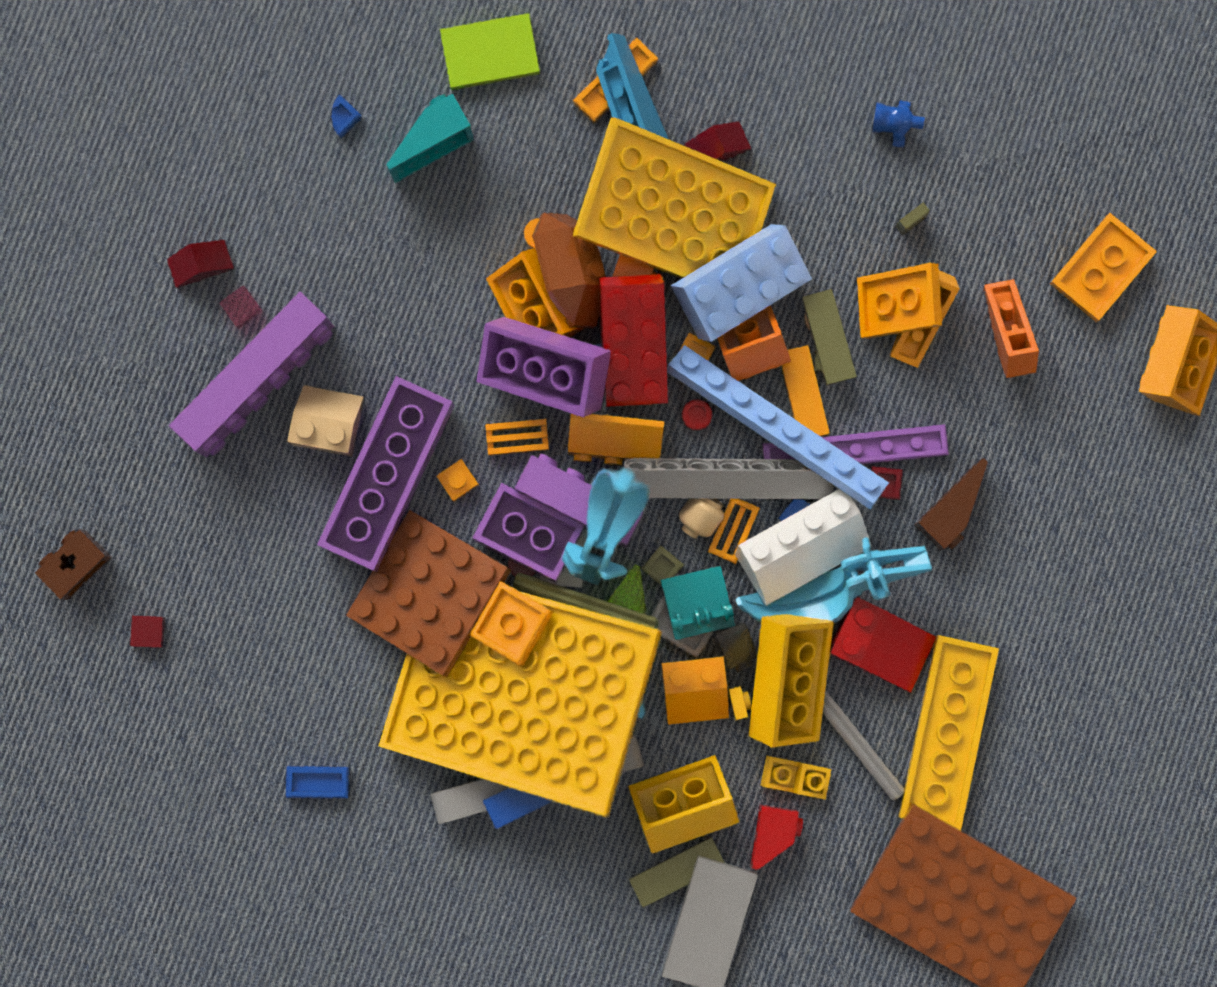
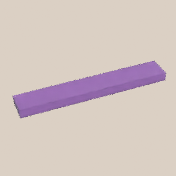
M945 424L822 437L862 465L949 455ZM772 443L762 444L764 459H795Z

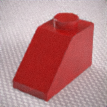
M759 805L750 864L752 869L759 870L793 845L795 836H801L803 818H798L799 812L797 810Z

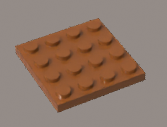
M409 510L392 538L377 572L372 571L346 616L434 671L447 677L470 640L471 636L469 634L500 581L504 582L511 570Z

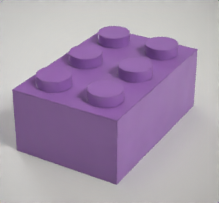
M501 483L473 536V540L495 553L557 583L566 566L562 561L568 542L577 545L584 531V525Z

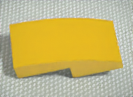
M766 755L760 786L826 800L832 769Z

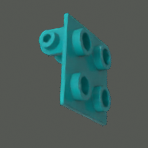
M721 566L661 580L675 640L735 626L732 605H730Z

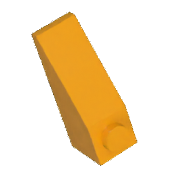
M939 270L943 321L960 288L954 276ZM940 326L898 333L890 352V357L918 368Z

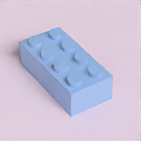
M771 224L672 284L671 288L698 339L712 342L812 280L786 226Z

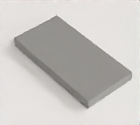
M697 856L661 973L662 977L696 987H724L756 884L757 872Z

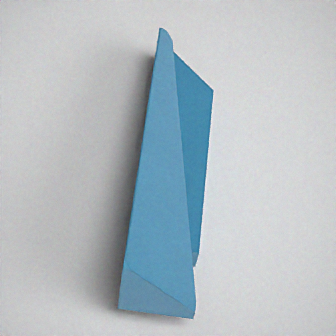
M615 33L609 34L607 37L609 46L604 59L599 60L596 72L612 118L616 117L668 139L625 36Z

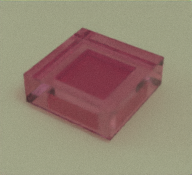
M244 285L219 302L238 329L263 311Z

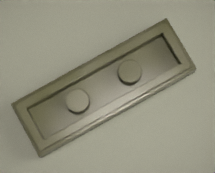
M832 289L803 296L801 299L826 386L856 378L857 375Z
M709 837L629 878L642 907L688 885L698 855L725 863L713 838Z

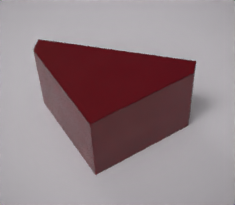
M740 121L713 125L684 144V146L722 162L751 150Z
M225 240L191 243L167 259L177 289L235 269Z

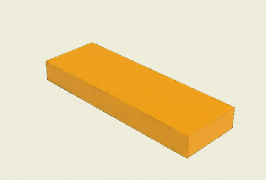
M638 38L629 45L639 71L643 76L658 62V58ZM598 76L573 100V104L594 124L609 110Z
M809 346L789 349L788 353L791 362L781 365L793 418L820 437L829 435L830 432Z

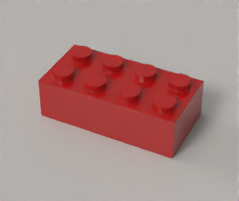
M661 274L599 277L602 348L611 350L604 389L606 407L668 403L664 281Z

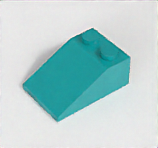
M453 93L447 97L445 94L437 96L430 101V106L425 108L386 164L395 183L474 140L471 125Z

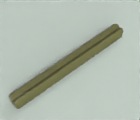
M518 573L513 582V587L516 590L647 627L655 629L658 627L659 621L655 617L523 573Z

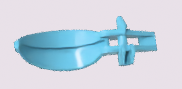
M622 468L619 472L602 469L597 473L589 494L587 539L585 545L582 547L568 542L562 556V561L569 572L575 575L574 577L598 585L601 578L610 580L627 573L624 566L611 562L610 559L616 545L631 530L648 501L650 494L649 486L636 480L635 472ZM592 546L604 550L603 557L591 553Z
M863 538V554L843 560L841 567L828 571L770 605L766 606L758 592L740 596L736 599V602L743 612L748 613L759 622H761L762 616L788 614L826 619L835 623L843 618L853 606V599L860 596L863 591L870 590L872 597L876 600L887 598L890 595L888 583L931 571L932 567L925 546L871 551L870 540ZM903 560L905 565L903 567L882 569V566ZM865 571V574L858 575V572Z

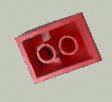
M856 597L853 599V606L844 615L831 642L830 655L911 693L936 640V636L880 607Z

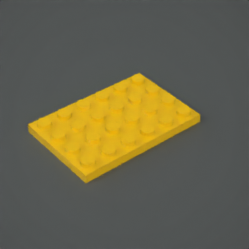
M616 117L610 118L573 236L671 275L684 278L762 230L776 184Z

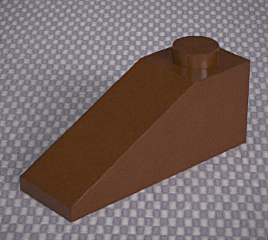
M984 458L978 460L914 524L940 551L944 550L947 546L952 550L964 538L961 532L968 525L988 464Z

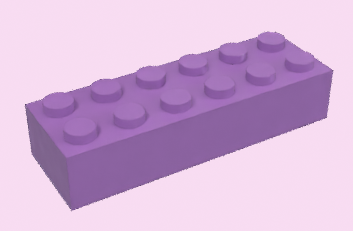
M299 292L169 426L195 452L205 457H208L210 454L212 456L216 455L226 444L223 440L231 432L235 434L240 431L247 423L245 418L253 410L257 412L267 403L269 398L266 396L274 388L278 390L287 383L290 378L288 374L294 367H302L311 357L309 352L317 344L322 346L329 340L333 334L331 330L334 328V325L307 297Z
M395 377L317 545L377 572L455 405L452 401L400 377Z

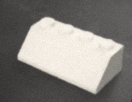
M838 489L739 544L735 556L764 604L768 606L841 565L843 560L864 552L862 539H869L861 512L851 496Z

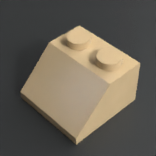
M304 385L293 411L287 442L292 446L352 457L364 397Z

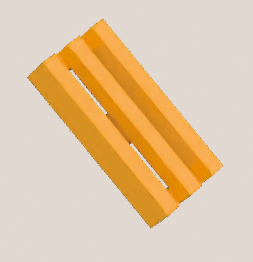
M546 419L485 424L488 456L549 450ZM541 427V432L493 436V431ZM542 438V444L494 448V442Z
M730 499L724 512V519L718 526L708 553L736 564L738 560L735 556L736 549L733 556L727 554L745 510L748 509L752 512L736 549L739 544L747 540L760 507L741 499ZM734 505H739V511L723 548L718 550L716 547Z

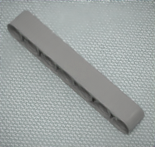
M631 458L624 463L625 469L635 472L636 480L649 486L650 494L648 498L822 499L833 493L834 487L832 483L796 459Z
M636 735L631 736L621 773L644 766ZM482 778L431 793L430 796L438 824L487 811L483 800L509 788V786Z

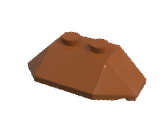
M544 212L539 217V222L535 227L532 237L547 294L556 308L566 317L565 321L570 328L592 329L596 327L601 312L599 277H606L599 248L595 244L573 236L577 223L576 219L567 214Z

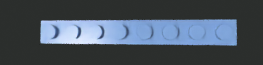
M684 345L668 364L667 372L868 509L872 508L887 487L889 482Z

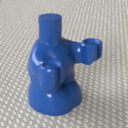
M899 101L897 107L877 103L872 132L893 133V146L904 148L906 133L910 128L923 129L925 117L913 116L910 110L911 102Z

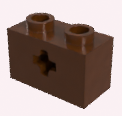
M80 529L77 532L73 530L68 533L61 541L63 546L55 554L53 552L48 553L39 562L40 568L35 572L61 600H69L112 558L87 531ZM69 557L76 558L73 561L76 566L74 569L67 568L70 564L67 560Z

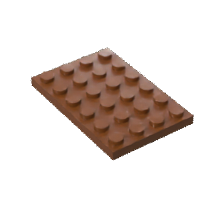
M912 803L855 899L850 911L980 987H1025L1077 898Z

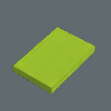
M529 13L440 29L451 90L540 74Z

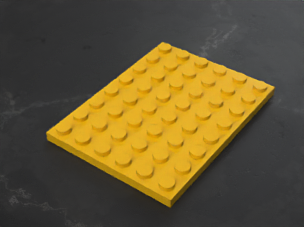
M523 593L554 612L523 667L473 637L468 641L447 677L406 654L379 747L608 817L662 631Z

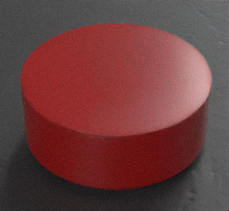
M691 400L682 410V421L690 430H703L712 420L711 407L703 400Z

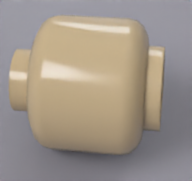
M689 498L679 512V519L684 524L681 529L695 539L698 536H712L724 519V512L721 509L723 504L718 499Z

